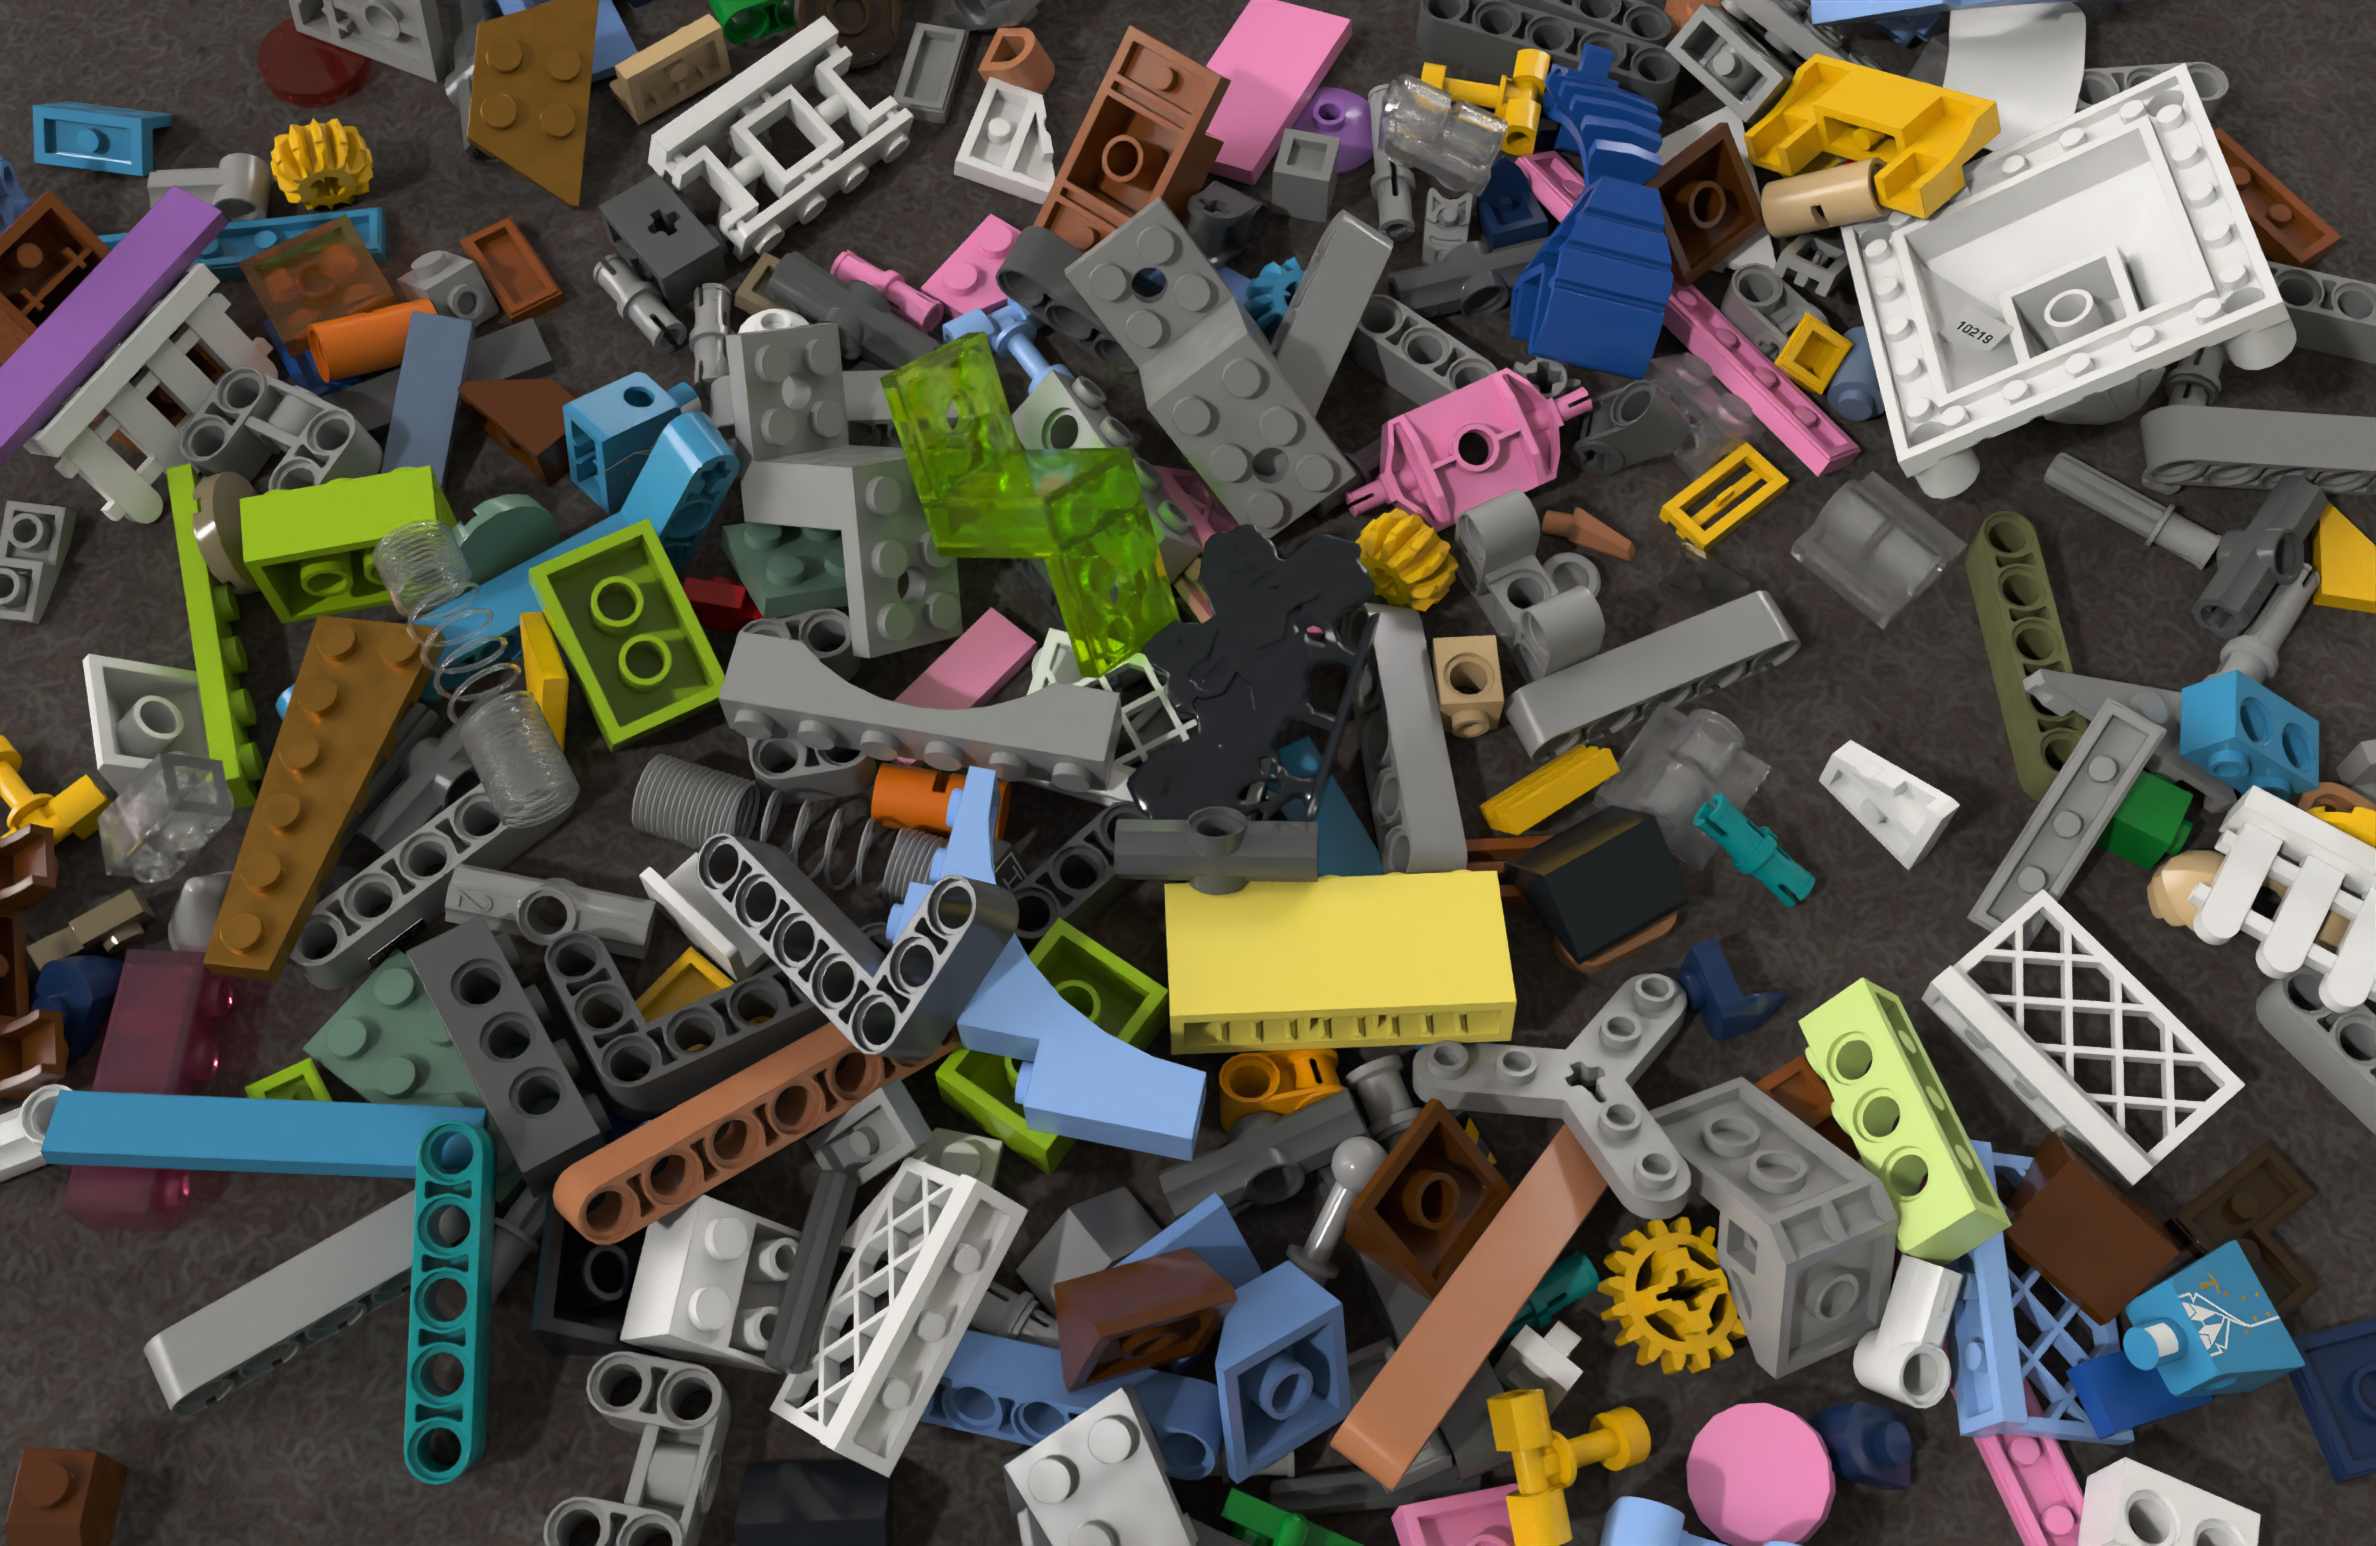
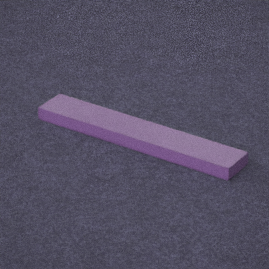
M173 185L0 367V469L228 225L221 210Z

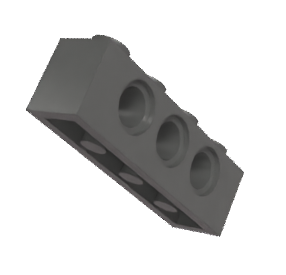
M480 915L406 951L427 996L533 1197L536 1198L553 1189L564 1170L606 1146L602 1134L613 1128L596 1094L593 1092L582 1098L572 1079L583 1073L565 1038L563 1037L552 1043L543 1025L552 1021L553 1018L538 988L533 984L522 989L514 972L523 968L524 965L507 932L505 931L494 937L483 915ZM489 990L499 991L493 1000L485 1004H471L474 998L482 992ZM518 1043L529 1045L525 1052L516 1058H499L501 1053L511 1045ZM548 1097L559 1099L557 1105L545 1114L533 1115L528 1113L531 1106L540 1099Z

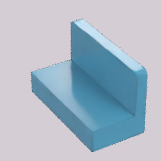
M77 102L32 105L35 163L147 176L154 169L153 129L172 126V114Z

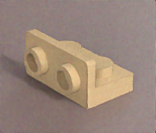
M710 14L687 26L681 27L675 33L615 65L618 78L612 81L609 86L612 95L637 124L645 123L732 73L722 27Z

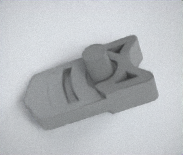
M1429 189L1426 196L1421 256L1423 266L1443 261L1444 257L1452 249L1467 242L1473 194L1471 192H1467L1458 199L1449 200L1443 198L1436 189Z

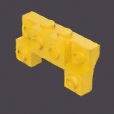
M1816 53L1797 68L1788 89L1777 105L1743 136L1750 164L1791 177L1804 169L1822 151L1857 162L1879 157L1886 163V166L1874 175L1879 204L1926 220L1965 186L1962 165L2001 132L1995 101Z

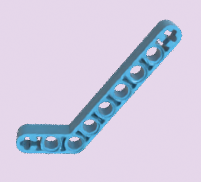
M690 411L677 416L666 425L618 513L408 623L439 627L446 638L445 647L417 702L429 706L446 697L444 691L454 687L457 691L500 668L502 665L499 661L507 657L514 660L523 655L519 622L520 613H543L528 582L529 568L649 518L674 571L681 570L688 563L740 468L738 457L709 416L702 411ZM295 684L280 695L275 705L282 721Z

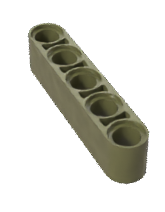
M1999 511L1992 513L1984 520L1965 556V566L2019 782L2024 792L2032 799L2040 802L2059 773L2048 762L2062 768L2088 728L2086 718L2076 711L2072 710L2061 717L2043 706L2034 695L2025 691L2023 680L2040 668L2074 673L2036 531L2032 523L2024 516L2012 511ZM2022 653L2029 655L2033 660L2025 657ZM2034 707L2044 710L2048 715L2038 712Z

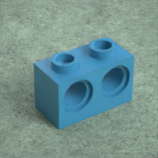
M2236 669L2182 689L2179 756L2242 794H2245L2255 785L2284 801H2288L2292 796L2319 789V721Z

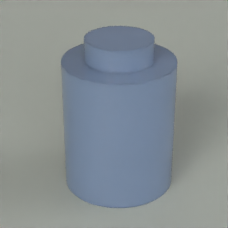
M1865 326L1855 327L1843 335V337L1854 344L1831 379L1827 400L1830 406L1837 410L1844 418L1862 421L1880 415L1884 412L1885 407Z

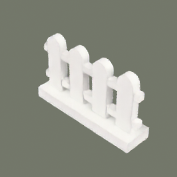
M191 263L22 445L31 454L51 457L60 456L61 460L54 468L65 478H73L77 473L108 501L101 511L112 521H119L124 516L132 522L148 524L160 517L163 510V501L151 484L162 472L167 475L166 469L190 463L181 454L179 448L180 436L212 390L228 372L236 368L248 366L278 379L277 369L267 357L273 350V347L264 338L256 337L251 341L224 313L231 303L221 293H213L211 297L208 296L220 281L204 264ZM181 325L182 328H181V329L177 332V334L170 340L169 337H170V336L174 333V331ZM197 342L225 370L215 383L186 356V353ZM139 369H143L142 372L130 383L129 380L139 371ZM157 385L187 413L176 427L146 399ZM100 412H102L103 414L96 420V422L91 427H89L88 425L92 422V420ZM117 429L148 457L136 471L105 443ZM191 464L195 469L196 473L198 474L199 470L193 464Z
M2253 785L2228 811L2219 829V832L2222 834L2214 849L2226 854L2210 887L2199 882L2187 902L2199 908L2193 920V927L2197 936L2211 945L2227 943L2239 930L2261 941L2256 951V963L2260 970L2271 978H2287L2298 970L2302 964L2322 973L2324 977L2319 985V996L2324 1005L2334 1012H2351L2361 1005L2366 998L2376 1002V848ZM2266 876L2288 887L2272 921L2250 909ZM2329 909L2350 920L2335 954L2313 943Z

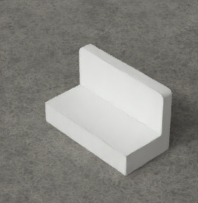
M695 852L665 880L649 866L639 875L649 899L657 901L656 908L733 981L737 983L749 978L770 958L702 886L696 869L699 853Z

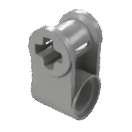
M1748 263L1739 267L1733 274L1719 311L1773 363L1775 362L1777 354H1780L1805 313H1810L1830 327L1826 316L1816 306L1808 303L1781 277L1772 274V268L1760 263Z

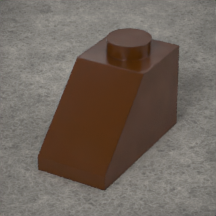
M552 378L466 381L457 388L471 421L546 486H552L570 471L562 406L583 396V394L578 391L569 394Z
M23 1447L5 1521L8 1546H110L128 1467L98 1451Z

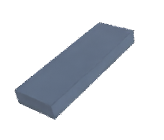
M412 310L380 474L389 473L400 467L417 468L431 465L444 493L462 401L457 388L466 380L475 333L473 321Z

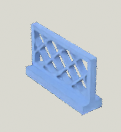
M1970 1140L1997 1196L1995 1173L2003 1174L2017 1189L2034 1158L1992 1152L1991 1142ZM2001 1202L2004 1210H2006L2007 1207ZM2003 1231L1944 1266V1268L1964 1276L1947 1329L1960 1436L1988 1438L2001 1433L2110 1445H2125L2134 1442L2133 1430L2099 1440L2087 1414L2074 1400L2077 1394L2070 1379L2062 1387L2039 1362V1359L2051 1344L2072 1367L2088 1360L2120 1352L2116 1317L2109 1323L2099 1326L2055 1287L2054 1289L2066 1302L2053 1317L2029 1291L2041 1274L2029 1266L2020 1279H2018L2008 1268ZM2016 1305L2041 1331V1334L2029 1349L2016 1334L2013 1312ZM2075 1313L2092 1329L2094 1348L2089 1355L2064 1330V1327ZM2026 1376L2051 1402L2041 1417L2027 1416L2023 1379ZM2063 1416L2066 1420H2061L2059 1418Z

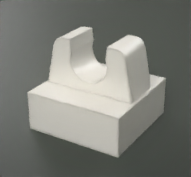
M1560 1320L1544 1338L1528 1325H1525L1509 1344L1493 1370L1497 1378L1511 1390L1543 1389L1548 1416L1550 1417L1583 1373L1578 1366L1568 1359L1582 1338Z

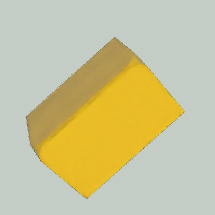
M1805 313L1775 360L1774 365L1804 390L1822 395L1854 343L1810 313Z

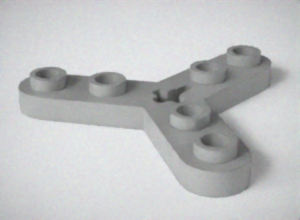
M1644 973L1630 978L1619 988L1566 1050L1479 1042L1457 1043L1445 1040L1434 1044H1426L1416 1053L1413 1060L1412 1084L1413 1090L1422 1101L1428 1103L1431 1098L1437 1099L1447 1109L1563 1119L1619 1201L1631 1213L1644 1219H1668L1682 1212L1688 1202L1691 1185L1689 1167L1632 1090V1086L1680 1031L1684 1023L1687 1007L1686 992L1679 983L1670 977L1657 973ZM1580 1080L1586 1087L1596 1085L1595 1097L1583 1085L1572 1086V1081Z

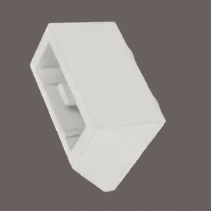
M703 1194L654 1221L647 1227L620 1341L672 1358L781 1374L767 1366L764 1357L802 1232Z

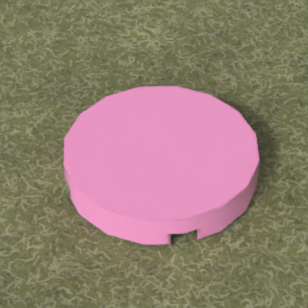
M1768 1403L1737 1404L1714 1415L1695 1437L1686 1463L1688 1495L1700 1521L1721 1541L1733 1546H1763L1770 1541H1782L1800 1545L1809 1541L1828 1518L1836 1493L1835 1472L1832 1471L1831 1459L1828 1455L1829 1451L1822 1436L1800 1415Z

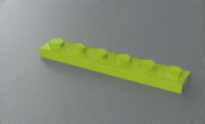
M191 463L168 468L166 473L213 783L232 809L235 810L256 804L258 794L255 781L264 779L265 768L258 746L255 742L249 743L247 727L256 725L257 720L249 692L246 688H240L238 674L248 671V663L243 645L237 635L232 636L230 625L231 621L239 620V608L231 586L229 584H222L211 573L200 552L193 530V514L202 512L201 499L193 500V492L201 479Z

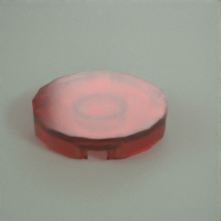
M290 18L272 29L259 46L257 64L265 84L280 101L298 107H324L336 103L335 96L341 95L346 91L350 96L358 91L371 73L372 59L296 31L294 19Z

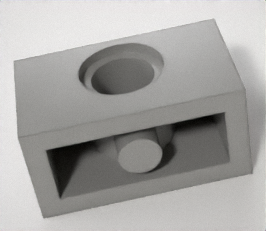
M1701 4L1665 48L1667 52L1745 123H1758L1784 96L1795 75L1727 12L1718 6Z

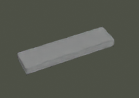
M2107 697L1966 919L1992 933L2042 889L2058 902L2167 730ZM2040 913L2023 926V951H2027L2047 920ZM2012 936L2007 941H2005L2007 944L2011 946Z

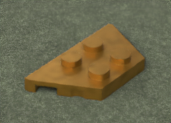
M555 0L479 23L477 29L467 131L468 143L489 157L499 159L508 165L513 173L530 184L533 182L561 200L562 205L572 210H579L599 0Z

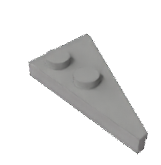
M2041 668L2023 680L2027 693L2034 695L2043 706L2061 717L2074 710L2092 721L2106 698L2109 697L2166 729V734L2144 767L2151 773H2157L2168 778L2173 784L2182 779L2204 793L2203 808L2211 813L2224 812L2236 804L2237 798L2231 786L2218 778L2212 777L2208 772L2179 756L2181 692Z

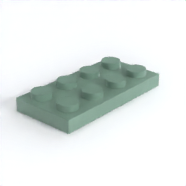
M397 948L302 1048L313 1060L368 1103L486 1108L408 956ZM523 1043L511 1045L501 1053L499 1058H516L524 1053L528 1047ZM575 1084L582 1098L589 1095V1093ZM553 1097L540 1099L531 1106L528 1113L533 1115L545 1114L557 1105L559 1099ZM488 1112L490 1120L488 1131L495 1140L497 1149L495 1202L506 1210L526 1188L527 1184Z

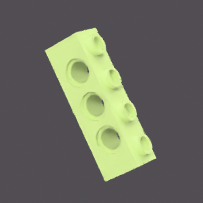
M1862 977L1798 1021L1809 1044L1805 1049L1808 1062L1814 1071L1826 1081L1835 1100L1831 1103V1111L1835 1120L1852 1137L1861 1156L1857 1162L1882 1180L1899 1220L1895 1246L1903 1254L1944 1267L2012 1226L1897 995ZM1872 1061L1871 1067L1866 1073V1069L1869 1063ZM1900 1115L1899 1123L1895 1130L1892 1132L1893 1124L1896 1118ZM1928 1173L1927 1183L1919 1192L1921 1180Z

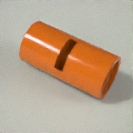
M428 298L374 309L368 313L361 312L309 324L307 328L309 346L321 378L324 382L329 383L402 365L412 310L438 315L431 301Z
M883 762L879 767L874 784L871 818L875 816L876 826L900 830L902 827L907 826V828L912 827L913 830L918 829L919 832L925 831L926 834L931 833L932 835L950 837L952 828L946 825L949 799L954 788H964L967 775L958 773L950 775L938 770ZM997 780L1000 806L995 839L997 837L1003 840L1010 810L1011 782Z

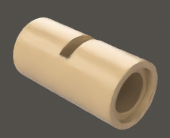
M1875 157L1768 182L1764 186L1761 196L1762 216L1767 230L1774 238L1781 239L1887 216L1892 209L1879 204L1874 175L1883 169L1886 163L1881 158Z

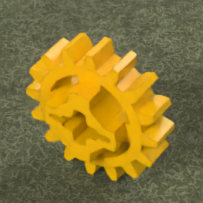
M1680 1217L1671 1222L1668 1229L1662 1220H1652L1643 1225V1234L1634 1229L1619 1239L1624 1251L1616 1250L1606 1256L1604 1263L1610 1270L1616 1273V1276L1598 1283V1291L1605 1295L1613 1296L1614 1305L1601 1313L1602 1320L1620 1321L1623 1329L1618 1333L1614 1342L1618 1347L1633 1341L1640 1346L1636 1363L1639 1365H1647L1654 1362L1660 1356L1663 1374L1672 1375L1682 1371L1684 1364H1686L1692 1374L1710 1368V1357L1718 1362L1734 1354L1728 1339L1737 1340L1747 1336L1741 1320L1737 1318L1738 1312L1728 1288L1727 1278L1717 1259V1249L1712 1245L1715 1239V1228L1708 1226L1698 1231L1695 1235H1691V1225L1687 1217ZM1641 1267L1644 1279L1639 1290L1636 1292V1279ZM1680 1290L1681 1293L1690 1290L1696 1291V1294L1684 1299V1301H1672L1671 1298L1658 1301L1656 1298L1668 1291ZM1716 1300L1715 1315L1713 1321H1711L1709 1313ZM1651 1325H1653V1326H1655L1656 1328L1660 1329V1330L1662 1331L1663 1335H1662L1661 1333H1659L1658 1331H1656Z

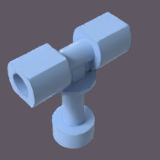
M1008 296L1007 306L987 316L982 310L976 308L942 325L943 343L958 365L962 367L994 350L1001 358L1007 359L1014 356L1032 379L1028 388L1029 395L1052 369L1075 379L1065 365L1056 364L1051 366L1034 345L1033 341L1035 340L1037 329L1047 324Z

